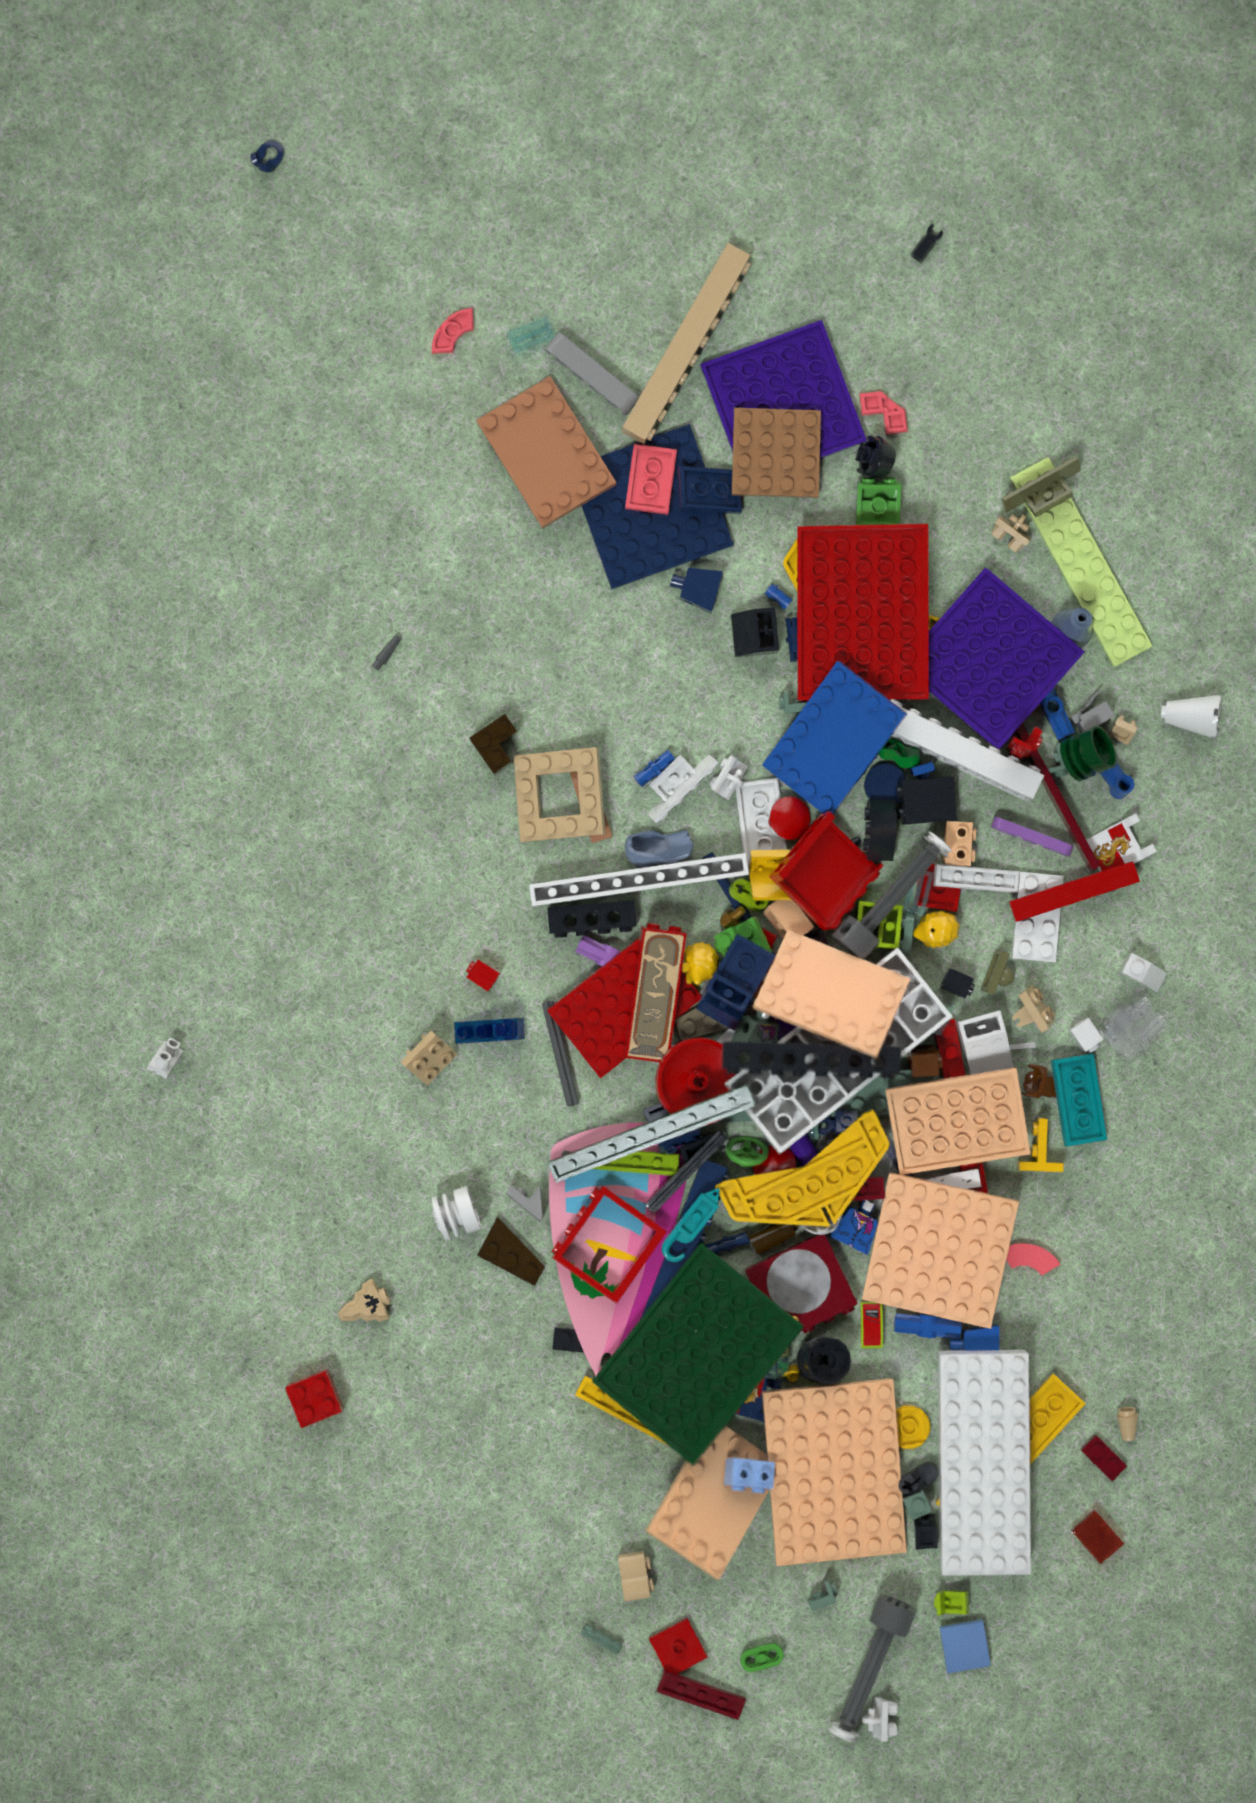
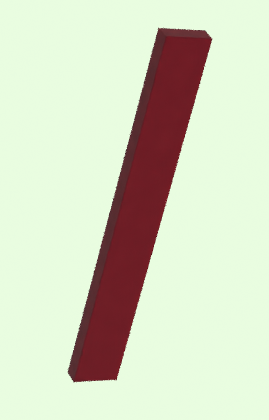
M1023 723L1014 732L1016 737L1026 743L1030 736ZM1032 750L1028 756L1032 766L1041 770L1040 774L1044 775L1041 783L1089 871L1096 869L1100 865L1041 755L1038 750L1036 752Z

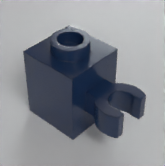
M835 1111L832 1120L826 1117L819 1122L827 1125V1128H820L819 1134L826 1135L833 1131L834 1140L858 1119L857 1111Z

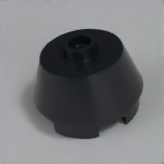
M867 436L868 441L866 444H860L855 461L859 462V467L856 471L863 474L865 478L885 477L894 466L896 458L895 448L881 436Z

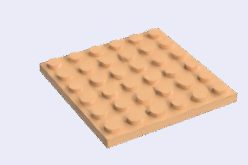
M889 1172L885 1199H883L862 1300L991 1329L1019 1201Z

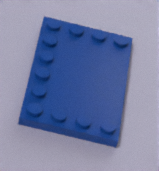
M837 661L762 766L821 813L830 811L834 815L908 714L842 662Z

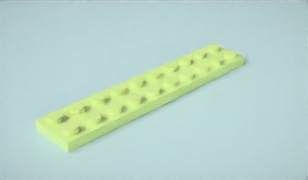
M1049 457L1010 477V480L1017 490L1028 481H1033L1042 476L1046 471L1054 469V466ZM1070 498L1038 517H1035L1028 506L1023 503L1081 608L1087 609L1091 613L1092 629L1113 667L1152 647L1150 640L1072 499Z

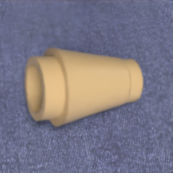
M1119 1408L1116 1416L1122 1440L1133 1441L1135 1440L1138 1421L1136 1408Z

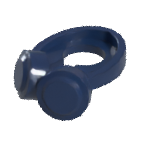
M267 141L256 152L250 154V159L253 165L258 167L260 171L271 173L282 162L284 150L280 143ZM270 147H274L277 150V156L274 159H269L266 163H262L265 151Z

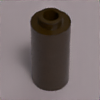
M771 1223L749 1234L748 1237L758 1255L796 1236L795 1231L798 1230V1227L792 1224Z

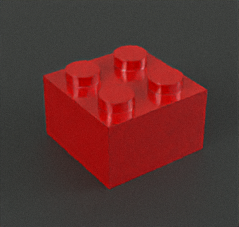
M329 1369L290 1383L285 1387L300 1428L339 1414L344 1410Z

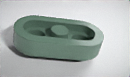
M906 912L905 916H902L901 921L903 936L899 941V950L904 956H910L915 917V913Z

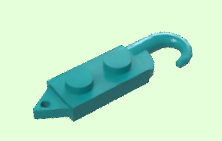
M719 1188L706 1193L701 1192L664 1240L662 1254L668 1261L678 1262L685 1257V1254L677 1257L672 1256L669 1248L675 1240L682 1243L693 1241L719 1208Z

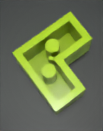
M859 901L857 903L856 920L860 922L876 903ZM896 905L877 926L876 938L880 943L876 949H899L903 905Z

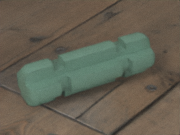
M586 1624L581 1631L582 1636L588 1639L590 1637L591 1641L605 1649L609 1648V1651L615 1655L622 1648V1643L617 1640L613 1641L612 1637L598 1629L594 1630V1627Z

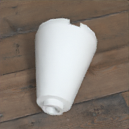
M1212 695L1167 701L1166 706L1162 705L1161 718L1165 719L1166 724L1210 738H1217L1221 696Z

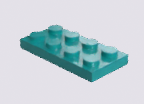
M1094 1054L1051 1060L1064 1147L1107 1140Z

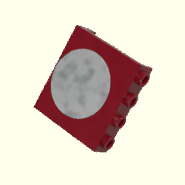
M825 1234L814 1235L745 1268V1272L754 1286L791 1316L798 1318V1321L805 1326L802 1329L804 1334L816 1328L815 1325L820 1322L827 1324L835 1320V1315L841 1312L845 1315L854 1311V1306L858 1305Z

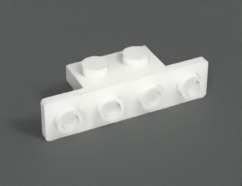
M679 755L649 784L662 800L647 815L655 823L663 820L675 805L683 801L684 796L690 790L695 789L699 785V781L703 777L714 771L715 766L718 764L717 760L708 755L693 769Z

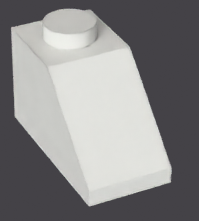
M1128 953L1118 972L1155 992H1158L1167 975L1166 972L1133 953Z

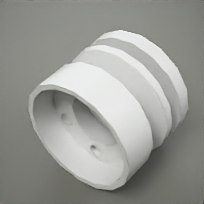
M468 1186L453 1190L454 1201H450L446 1193L442 1194L444 1203L442 1205L438 1196L432 1198L433 1216L438 1230L442 1233L445 1241L452 1239L450 1229L453 1230L456 1237H460L459 1226L462 1225L467 1234L482 1229L477 1210L472 1207L474 1201Z

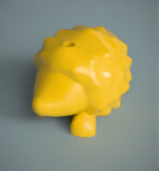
M944 911L927 913L926 916L920 919V923L913 931V936L922 941L927 947L931 946L933 949L937 947L942 948L949 946L951 942L958 938L960 924L956 917L950 913H945Z
M694 943L685 948L682 970L686 972L687 984L693 982L695 985H700L706 980H711L717 971L719 956L709 943Z

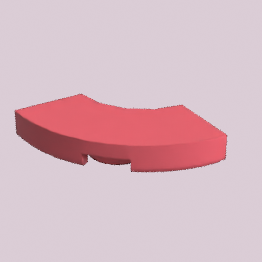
M472 308L455 312L442 323L433 338L432 354L454 353V346L458 338L466 332L474 331Z
M1028 1243L1009 1245L1006 1261L1011 1268L1030 1266L1036 1269L1042 1276L1060 1265L1050 1252L1037 1245Z

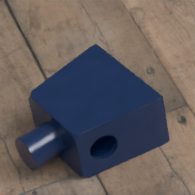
M688 568L686 577L672 575L670 587L682 590L680 600L712 614L723 572Z

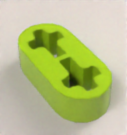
M738 879L729 886L731 897L754 912H759L768 905L769 900L759 901L761 904H755L756 900L752 898L751 885L747 880ZM739 885L742 886V893L740 894L738 893L737 888Z

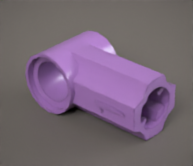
M583 935L575 952L596 961V964L604 966L621 951Z

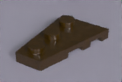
M497 1217L477 1256L535 1286L545 1268L544 1264Z

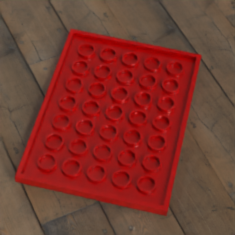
M929 524L797 526L798 701L810 700L837 661L842 662L889 700L929 699Z

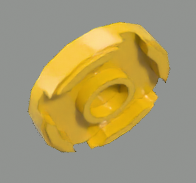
M903 1405L896 1408L898 1446L903 1449H914L921 1446L930 1434V1422L927 1415L920 1408L913 1405Z

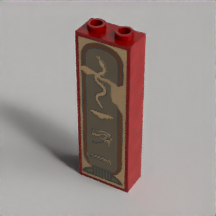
M647 923V927L641 926L623 1053L625 1058L660 1062L664 1054L671 1048L687 933L681 931L682 927L669 926L668 929H661L659 924Z

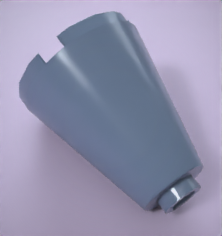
M1064 609L1052 618L1051 623L1081 649L1090 641L1092 636V615L1087 609Z

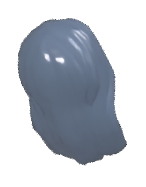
M650 830L628 836L624 849L630 863L637 867L646 868L657 864H673L691 855L694 845L690 841L691 838L687 830L667 835Z

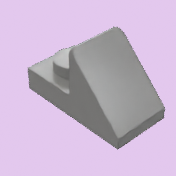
M511 1186L507 1190L506 1195L537 1221L541 1222L543 1220L540 1186L529 1199L526 1198L528 1194L519 1186L516 1189Z

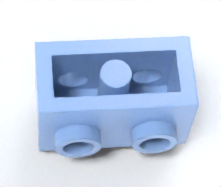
M726 1458L724 1485L731 1486L733 1491H744L745 1488H752V1493H765V1490L773 1489L775 1462Z

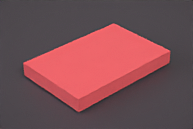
M634 444L625 509L668 515L677 454L676 449Z

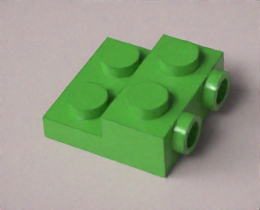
M862 477V481H857L856 525L900 524L902 485L900 482H896V478L885 477L883 481H875V478Z
M751 917L741 924L730 927L714 936L716 940L714 947L718 953H722L723 958L737 934L742 935L772 953L757 917Z

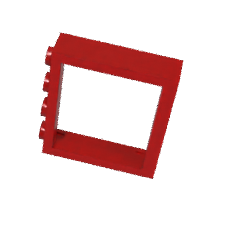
M601 1186L600 1189L596 1187L590 1194L591 1202L588 1206L583 1205L576 1216L579 1219L574 1225L570 1223L563 1233L566 1237L562 1243L558 1241L551 1250L553 1253L551 1258L617 1304L667 1231L606 1187ZM604 1195L655 1231L613 1292L562 1257Z

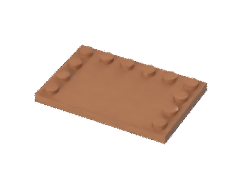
M550 376L476 420L542 529L617 485Z

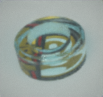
M819 1123L809 1130L811 1140H819Z

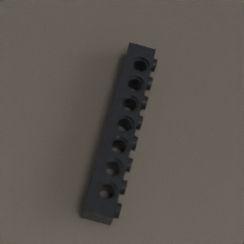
M722 1042V1069L726 1070L727 1074H740V1070H749L748 1074L762 1075V1071H771V1075H784V1071H791L793 1076H806V1072H815V1076L828 1077V1073H837V1077H850L851 1073H858L860 1078H873V1074H882L881 1078L895 1079V1075L900 1074L901 1047L882 1046L878 1057L883 1060V1066L878 1069L872 1065V1056L845 1045ZM742 1052L748 1053L751 1058L750 1063L746 1065L741 1064L738 1060L739 1054ZM763 1053H769L772 1056L773 1061L770 1065H764L761 1062L760 1057ZM785 1054L794 1056L795 1062L792 1066L784 1064L783 1056ZM812 1054L816 1057L817 1063L815 1066L811 1067L805 1063L806 1055ZM835 1055L838 1057L839 1064L837 1067L828 1065V1056ZM851 1056H858L860 1058V1067L854 1068L850 1065L849 1060Z

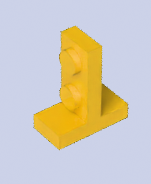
M1036 1118V1122L1032 1123V1135L1036 1136V1141L1031 1146V1157H1035V1161H1017V1170L1063 1172L1064 1163L1046 1162L1048 1119Z

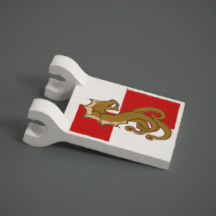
M1136 813L1087 839L1100 864L1098 867L1100 872L1134 861L1136 863L1157 852L1153 844L1143 849L1138 845L1130 830V826L1140 821Z

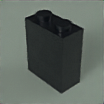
M954 777L898 781V786L895 787V794L900 803V807L897 808V817L899 821L901 820V824L909 825L957 820Z

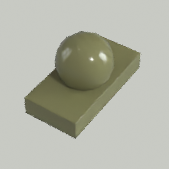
M999 950L994 952L980 988L981 991L995 994L998 985L1005 987L1013 983L1015 973L1011 967L1006 965L1009 953Z

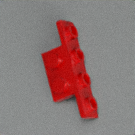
M1035 727L1026 743L1014 737L1006 749L1010 752L1009 755L1019 760H1026L1032 750L1036 752L1044 739L1040 736L1043 731Z

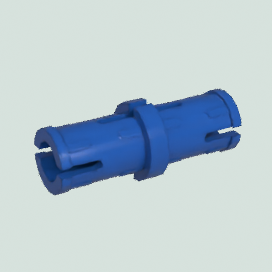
M666 750L654 761H649L648 765L633 777L643 787L652 778L659 776L675 758L669 750Z

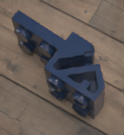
M737 934L717 971L707 985L706 992L702 996L697 1010L735 1031L776 955Z

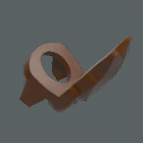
M1028 1064V1067L1034 1070L1026 1074L1023 1088L1027 1093L1021 1092V1094L1039 1099L1041 1096L1056 1098L1054 1079L1047 1076V1068Z

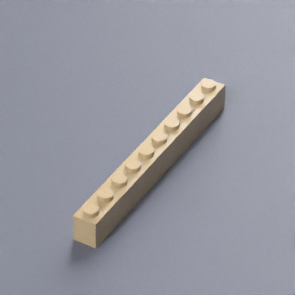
M727 243L622 427L623 434L645 445L647 440L651 441L657 431L654 427L658 421L662 422L668 412L665 410L668 403L672 404L678 394L676 392L678 385L683 386L689 375L686 371L689 366L694 367L699 358V355H697L700 347L705 348L710 338L707 334L710 329L715 330L720 321V318H718L721 310L723 312L726 311L731 301L728 299L731 292L735 294L741 284L738 281L742 274L746 275L749 271L751 255Z

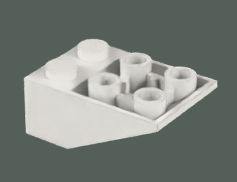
M1000 1011L955 1022L970 1075L1014 1068L1007 1033Z

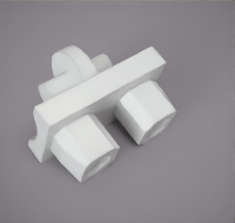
M731 755L728 759H723L720 764V769L722 770L719 776L713 777L709 783L712 787L711 790L727 800L730 799L737 785L741 787L744 785L741 778L748 768L747 765Z
M169 1038L167 1042L164 1041L148 1064L147 1070L155 1071L157 1075L167 1079L184 1050L180 1049L181 1043L172 1038Z
M873 1697V1708H868V1715L862 1716V1722L868 1724V1731L873 1732L872 1737L880 1739L881 1742H888V1737L897 1735L896 1723L888 1722V1715L897 1714V1703L881 1697Z

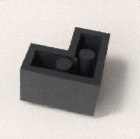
M869 799V807L864 808V821H868L865 822V835L868 836L863 838V851H867V860L893 861L897 833L896 801Z

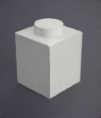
M1089 1018L1083 1019L1068 1030L1083 1052L1089 1051L1091 1053L1101 1046L1099 1042L1104 1040Z

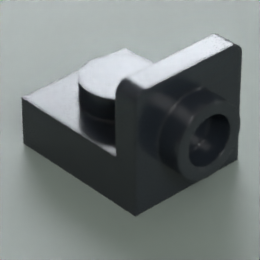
M926 1514L913 1520L916 1550L938 1548L935 1514Z

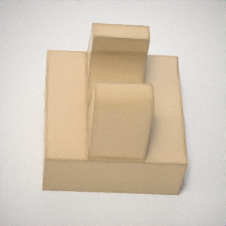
M1121 715L1112 726L1109 737L1128 745L1136 733L1137 726H1135V721L1133 720L1131 723L1123 721L1124 716Z

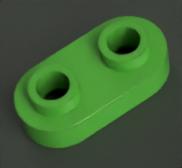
M774 1642L746 1649L740 1656L741 1666L747 1672H755L777 1666L783 1660V1650L780 1645ZM774 1650L776 1651V1656L769 1657L768 1652ZM749 1656L755 1657L753 1663L747 1662Z

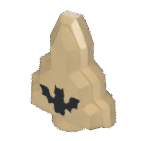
M372 1278L362 1284V1289L355 1293L354 1299L346 1303L338 1315L341 1321H355L362 1318L365 1321L376 1319L378 1322L390 1319L386 1306L391 1304L386 1289L384 1287L379 1289Z

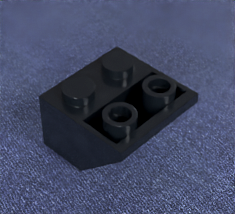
M775 607L751 609L731 614L735 657L777 654L779 652Z

